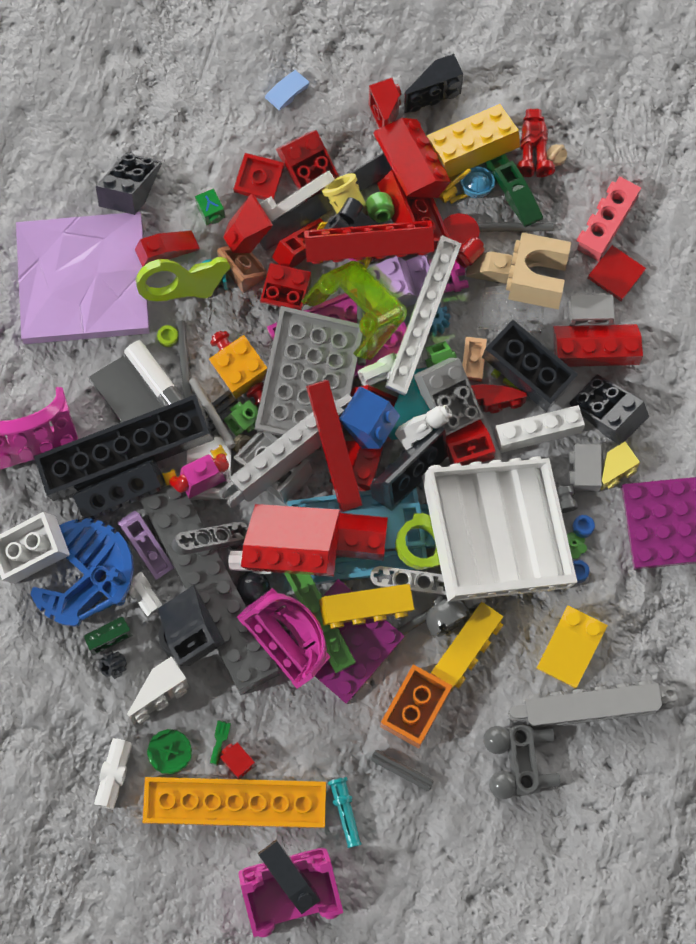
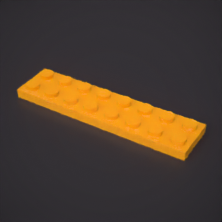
M145 777L142 823L325 828L326 782Z

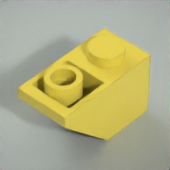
M626 442L607 452L601 475V491L607 487L608 489L615 487L619 484V479L624 476L629 478L637 472L640 462Z

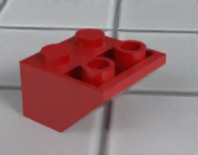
M270 263L260 303L278 307L284 306L302 311L312 282L311 272Z
M480 419L446 435L447 453L451 465L461 463L464 466L478 461L482 463L495 457L496 450L489 431Z

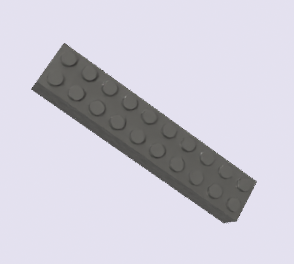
M168 485L160 491L140 499L185 590L195 585L225 641V644L216 650L239 694L242 695L279 676V669L275 661L237 618L246 606L216 549L186 555L177 554L173 550L172 541L178 533L204 528L186 492H177L171 485ZM197 536L200 543L207 544L204 537ZM180 540V544H184L186 547L188 543H182Z

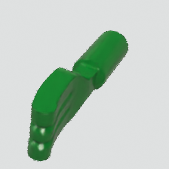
M217 721L214 734L216 745L213 747L210 764L218 766L222 752L221 747L223 742L228 739L231 727L229 722Z

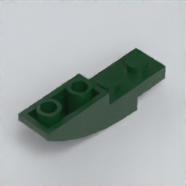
M505 154L485 162L486 167L494 175L495 180L505 193L506 201L523 226L527 227L542 220L543 215L515 163L509 161Z

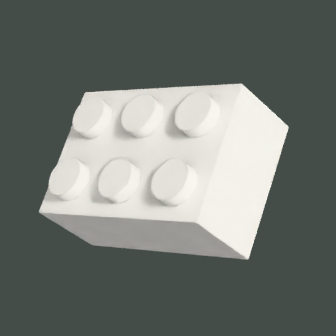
M42 512L0 534V576L2 580L15 584L70 555L56 516L46 512Z

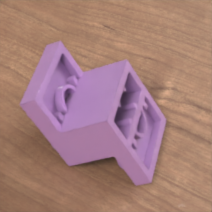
M395 255L361 271L360 275L372 310L376 312L393 303L403 309L415 304L431 264L428 255H418L407 261Z

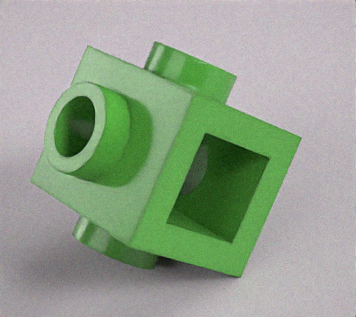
M446 341L425 347L428 359L425 360L427 368L448 358H457L455 352L451 350Z
M250 400L244 404L238 402L230 409L232 413L224 419L235 436H238L245 430L249 433L255 428L258 408Z

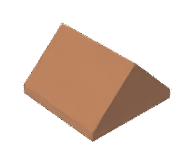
M229 246L221 247L217 250L218 257L227 259L230 264V269L227 273L243 293L267 277V270L252 252L233 253Z

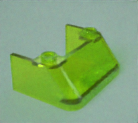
M350 261L323 274L301 302L314 307L325 302L340 287L366 313L359 323L360 331L366 338L353 354L356 357L372 360L405 320L407 309L363 264L357 261Z

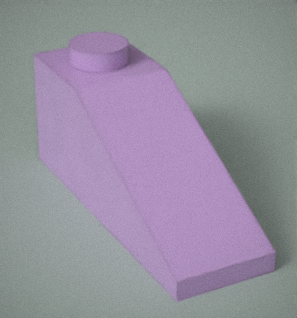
M133 511L117 522L155 580L174 568L139 513Z

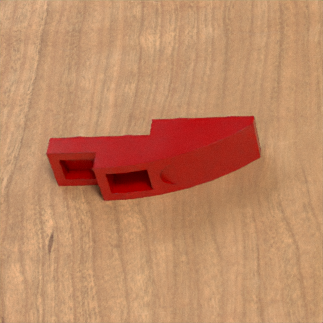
M487 384L471 385L479 407L482 405L483 411L486 413H498L508 407L516 409L523 406L526 402V392L515 388Z

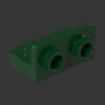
M119 617L84 635V639L91 654L94 656L133 635L124 617Z

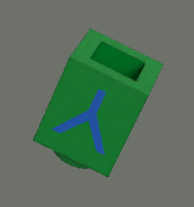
M214 188L195 196L196 205L206 226L217 224L225 218L224 208Z

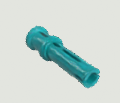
M343 777L329 781L328 786H331L334 796L333 805L338 807L348 845L347 848H353L362 845L351 807L353 797L349 795L346 783L348 778Z

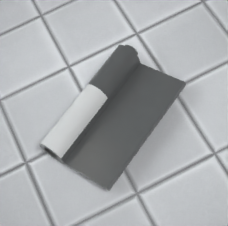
M140 340L130 344L125 349L124 356L89 376V380L121 423L184 399Z

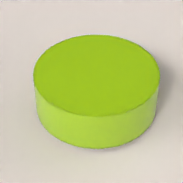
M171 325L162 326L157 332L158 342L163 347L176 345L178 342L177 329Z

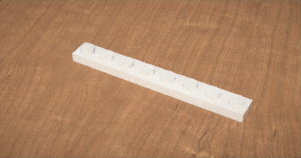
M443 235L441 236L385 388L404 396L407 394L461 243Z

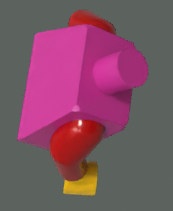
M219 445L215 450H210L212 456L210 454L205 455L183 466L179 477L176 476L174 469H171L168 473H162L166 485H171L177 492H186L190 499L226 481L222 472L228 470L229 463L222 445Z

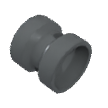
M563 486L556 489L562 513L578 509L577 501L573 497L575 494L573 486Z

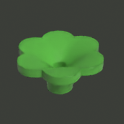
M570 532L567 534L571 556L572 559H578L580 554H584L587 550L584 544L585 538L578 537L575 533Z

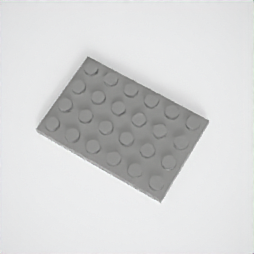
M281 306L254 430L282 436L312 413L313 410L306 388L308 385L329 380L334 401L341 399L347 394L350 395L364 325Z

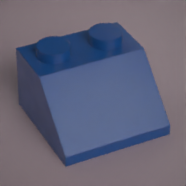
M359 387L339 420L362 449H381L400 415L389 401L363 387Z

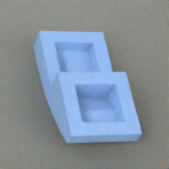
M294 70L278 82L265 95V98L278 110H281L293 102L294 96L307 89L310 82L298 71Z

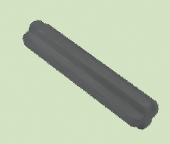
M375 750L371 757L372 762L426 791H429L433 785V779L379 750Z

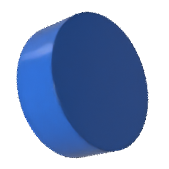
M580 515L574 520L572 529L578 537L587 538L593 533L595 523L591 517Z
M575 560L573 565L577 583H582L589 575V567L584 561Z

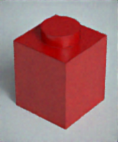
M238 742L234 745L232 743L229 744L221 752L223 754L220 757L222 762L237 779L244 777L256 766L253 759Z

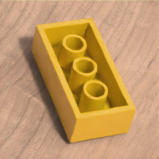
M501 104L426 135L449 178L520 147L519 130Z

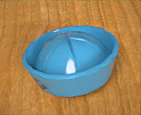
M479 166L471 168V172L460 181L465 194L472 198L487 196L494 188L496 182L491 171Z

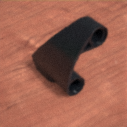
M349 197L339 213L328 221L324 229L393 223L376 222L362 212L364 207L358 200Z

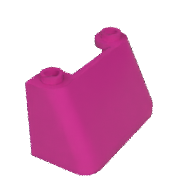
M317 848L290 855L291 859L316 889L321 900L303 914L291 902L264 863L249 866L239 871L240 886L253 937H267L272 934L275 924L320 913L326 919H334L343 913L327 849Z

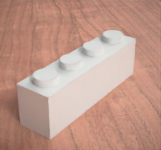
M579 405L496 425L494 436L500 453L580 434L585 424Z

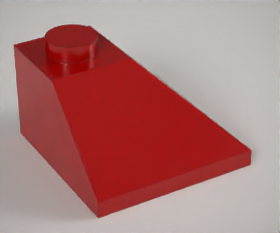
M250 194L232 217L223 238L233 253H251L273 226L254 194Z

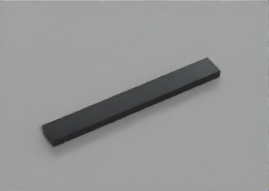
M381 153L349 174L353 173L356 175V184L359 185L361 192L384 178L393 169L385 154ZM320 191L272 221L273 226L260 241L264 251H267L278 244L280 240L334 209L329 203V198Z

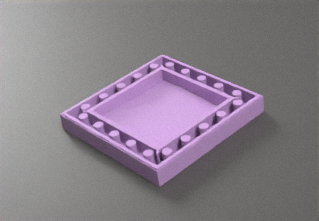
M137 212L135 215L119 213L16 222L21 339L23 344L150 334L148 300L138 293L135 281L138 272L142 268L135 252L139 239L144 238L141 212Z

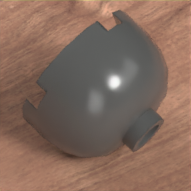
M439 597L431 603L433 607L427 613L426 624L433 638H436V636L441 637L459 627L458 624L461 619L466 622L471 617V613L462 601L448 602L447 599L444 600L443 597Z

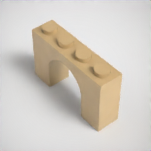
M522 232L521 239L516 240L508 276L506 290L510 291L508 300L559 310L565 280L542 276L534 273L529 268L542 266L565 271L571 242Z

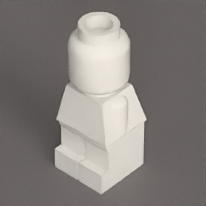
M447 405L436 406L428 411L427 414L413 417L399 426L395 435L405 449L408 450L413 447L415 441L424 438L433 428L437 429L449 422L452 412Z

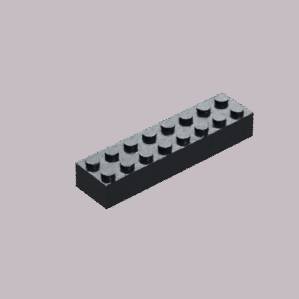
M195 394L34 456L46 496L52 501H56L153 458L158 462L214 440L202 402Z

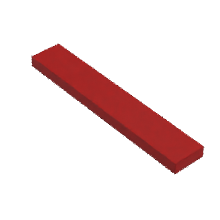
M329 380L306 386L339 508L341 512H345L362 506Z

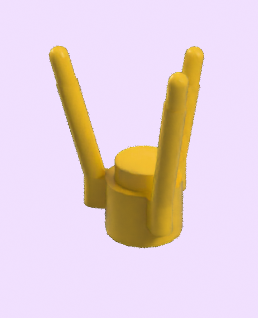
M467 169L461 175L457 174L449 178L451 183L439 196L444 203L449 201L453 204L457 200L468 197L465 193L456 196L455 194L458 190L455 185L468 175L471 169Z

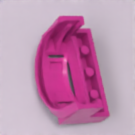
M56 387L55 399L42 410L22 418L0 421V470L34 460V456L78 439L63 387Z
M273 588L246 607L237 616L243 626L248 629L291 680L296 689L313 679L331 657L327 653L323 630L314 614L296 599L285 594H279ZM276 619L281 621L292 632L299 646L287 634V632L282 628V626L277 622ZM315 641V644L310 646L308 649H304L306 646Z

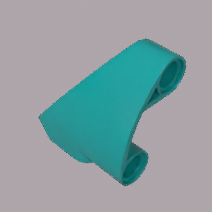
M427 367L415 369L414 375L427 369ZM414 376L405 396L399 394L394 405L400 417L388 435L391 440L398 439L395 433L399 426L413 417L425 415L430 411L419 391Z

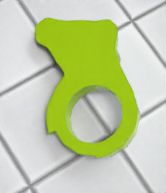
M216 257L210 262L195 264L187 270L175 261L158 259L149 262L140 269L135 279L138 293L149 301H168L191 296L208 298L212 296L222 277L230 269V264L226 258ZM160 271H169L176 275L172 283L161 288H153L145 284L151 275Z
M415 513L413 519L407 521L398 531L395 550L399 558L407 566L414 569L423 570L440 566L437 547L433 556L419 558L414 556L406 546V534L412 529L427 531L435 541L430 515Z

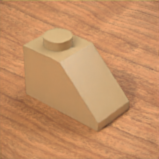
M497 252L483 253L471 266H468L466 277L507 284L512 255Z

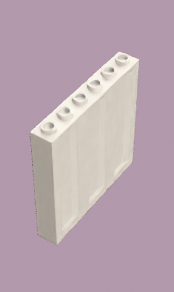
M536 456L522 461L521 458H515L508 462L493 460L487 464H482L478 461L464 466L461 463H455L449 467L434 465L429 467L422 475L448 602L569 589L577 583L549 458L541 459L540 456Z

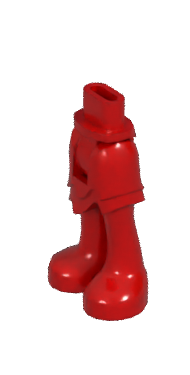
M527 109L525 111L526 116L523 118L524 124L520 141L523 159L517 163V168L523 177L529 178L534 175L533 149L537 147L536 176L539 178L547 177L554 174L555 164L553 161L547 160L546 143L548 142V133L544 122L545 119L542 116L541 109Z

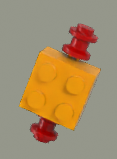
M228 331L216 332L211 337L210 344L212 347L217 346L220 350L209 358L211 364L236 399L246 393L248 398L255 399L254 405L259 409L264 386L262 381L265 380L267 366L245 335L234 342H229L230 334Z

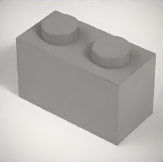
M577 293L570 296L568 303L570 326L613 324V295H607L606 293H597L595 295Z
M575 444L573 451H569V464H573V471L569 473V484H573L575 491L599 492L602 486L601 444Z

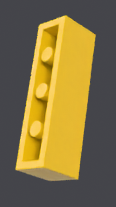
M410 584L324 596L319 599L323 626L330 625L331 629L344 627V623L352 622V625L364 624L366 619H373L374 622L387 620V616L395 615V619L408 617V613L414 610Z
M481 601L431 674L452 685L451 692L455 687L459 689L466 680L464 677L468 669L472 671L479 660L476 659L480 652L485 653L490 646V637L493 634L497 636L504 626L501 623L504 616Z

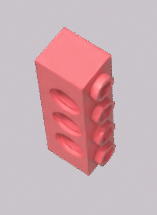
M620 176L616 183L612 181L607 189L608 196L606 199L602 197L597 206V209H599L597 214H592L587 222L589 227L586 232L582 230L578 236L577 242H579L577 250L599 262L637 200L641 187ZM617 199L620 200L622 203L617 204L613 200ZM603 216H609L612 220H606ZM599 232L602 236L597 237L593 233Z

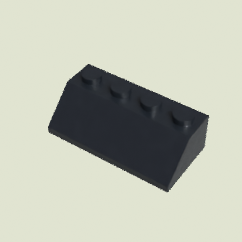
M445 428L433 429L424 438L415 441L413 447L404 450L400 457L389 464L379 477L374 478L370 484L372 498L392 511L423 481L422 475L429 467L439 465L448 457Z

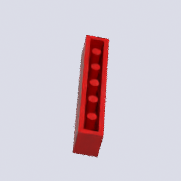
M431 220L304 231L307 262L313 264H320L327 260L342 262L345 259L352 258L354 260H364L366 257L382 259L388 255L405 257L412 253L427 255L429 252H434V234Z

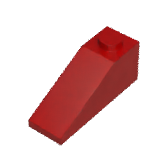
M319 218L280 240L272 258L279 265L291 268L300 264L306 258L304 231L317 230L320 223L324 221Z
M192 230L158 233L139 239L135 252L143 267L151 261L158 259L170 260L198 251L200 247Z

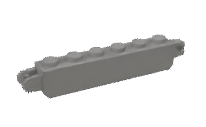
M349 394L334 401L339 418L352 399ZM310 413L229 477L231 481L222 487L219 495L225 499L233 494L227 501L230 507L237 506L244 499L247 502L252 501L322 446L314 413Z
M652 681L639 682L638 686H630L629 683L619 684L614 689L600 686L594 688L595 691L586 692L585 689H576L572 691L573 694L565 695L562 691L550 693L548 697L534 694L528 696V699H525L522 705L512 706L508 713V719L512 720V722L526 721L527 726L537 729L655 714L662 705L675 702L677 695L675 687L659 686L658 683L652 684Z

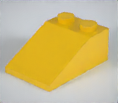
M567 605L536 669L576 689L608 625Z

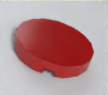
M452 214L443 220L450 239L461 243V245L469 237L480 238L479 225L468 214Z

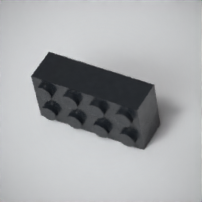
M513 319L485 348L482 355L486 362L518 389L526 392V395L546 412L574 383L578 375Z

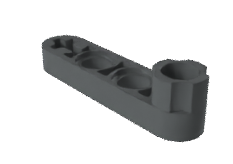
M234 522L181 532L172 541V548L180 555L228 546L232 549H238L244 543L248 526L243 522ZM216 532H220L225 536L224 541L217 538ZM197 536L204 537L207 544L200 543ZM180 540L182 543H188L186 547L184 544H180Z

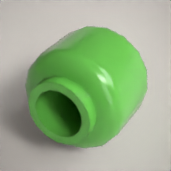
M376 192L367 198L366 208L370 218L378 223H385L393 217L395 209L389 194Z

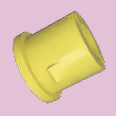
M353 173L336 178L322 189L323 195L329 198V203L333 206L336 214L339 213L349 197L358 200L363 207L366 205L359 190V185L356 184L357 177Z

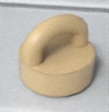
M556 144L549 147L547 150V160L553 161L555 166L565 163L567 158L565 146L563 144Z

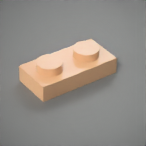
M465 338L462 366L468 380L482 381L484 369L482 355L486 348L487 339Z

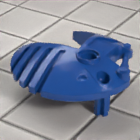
M78 519L59 525L70 554L66 558L84 574L79 581L65 593L37 587L32 588L31 597L41 612L45 609L44 615L51 620L55 616L54 621L59 624L77 627L81 625L82 620L93 614L101 612L114 604L122 606L125 603V597L133 579L134 564L132 553L124 537L118 531L114 533L115 529L112 526L104 527L105 523L97 520L93 523V519H83L82 522H79ZM106 574V579L100 582L101 577ZM104 595L108 598L107 600L103 601L102 603L96 605L95 608L89 610V609H90L91 607H93Z

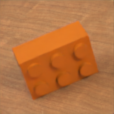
M413 664L384 715L380 727L420 749L448 698L452 685Z

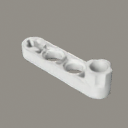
M327 171L280 203L276 204L272 196L262 201L260 205L272 222L335 179L331 172Z
M384 566L375 567L370 574V579L374 585L390 587L398 585L396 576L404 573L408 576L407 584H410L411 591L446 596V591H443V587L439 586V583L444 582L442 574ZM379 570H382L383 575L390 576L389 571H393V585L388 584L389 579H382V582H377L374 574H378ZM421 576L429 578L430 586L423 589L418 586L417 581ZM433 577H437V578H438V580L436 581V584H435V589H436V590H432V587H433V584H434V579H433Z

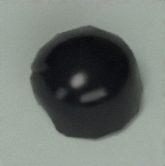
M253 571L246 572L240 576L236 585L237 591L246 605H251L271 590L266 576L253 573Z

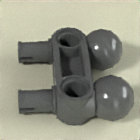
M518 725L507 729L501 726H493L485 732L483 742L489 752L502 754L508 750L511 773L508 771H498L490 779L489 787L495 797L509 799L513 795L526 796L539 793L541 788L560 786L559 773L539 775L534 749L535 743L554 741L553 728L533 730L530 726ZM515 733H520L524 736V743H519L515 740ZM521 778L529 779L531 783L530 788H525L521 785Z

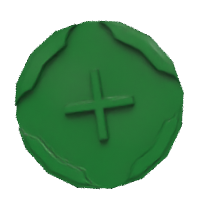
M166 729L152 737L148 745L147 755L150 764L155 770L162 774L173 775L180 773L188 766L192 758V747L185 734L177 730Z

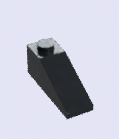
M277 840L258 852L261 860L301 914L321 901L316 889Z

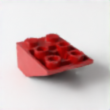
M312 130L276 149L281 161L285 164L286 171L298 190L327 171L331 172L334 179L339 177L317 130ZM320 189L319 191H317L316 193H314V194L311 195L310 197H312V196H314L315 194L319 193L320 191H322V189Z

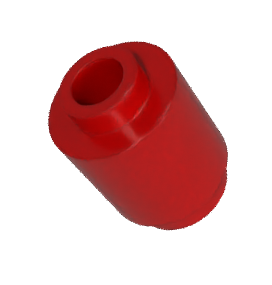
M469 237L460 246L455 261L463 268L471 266L485 251L484 243L477 237Z

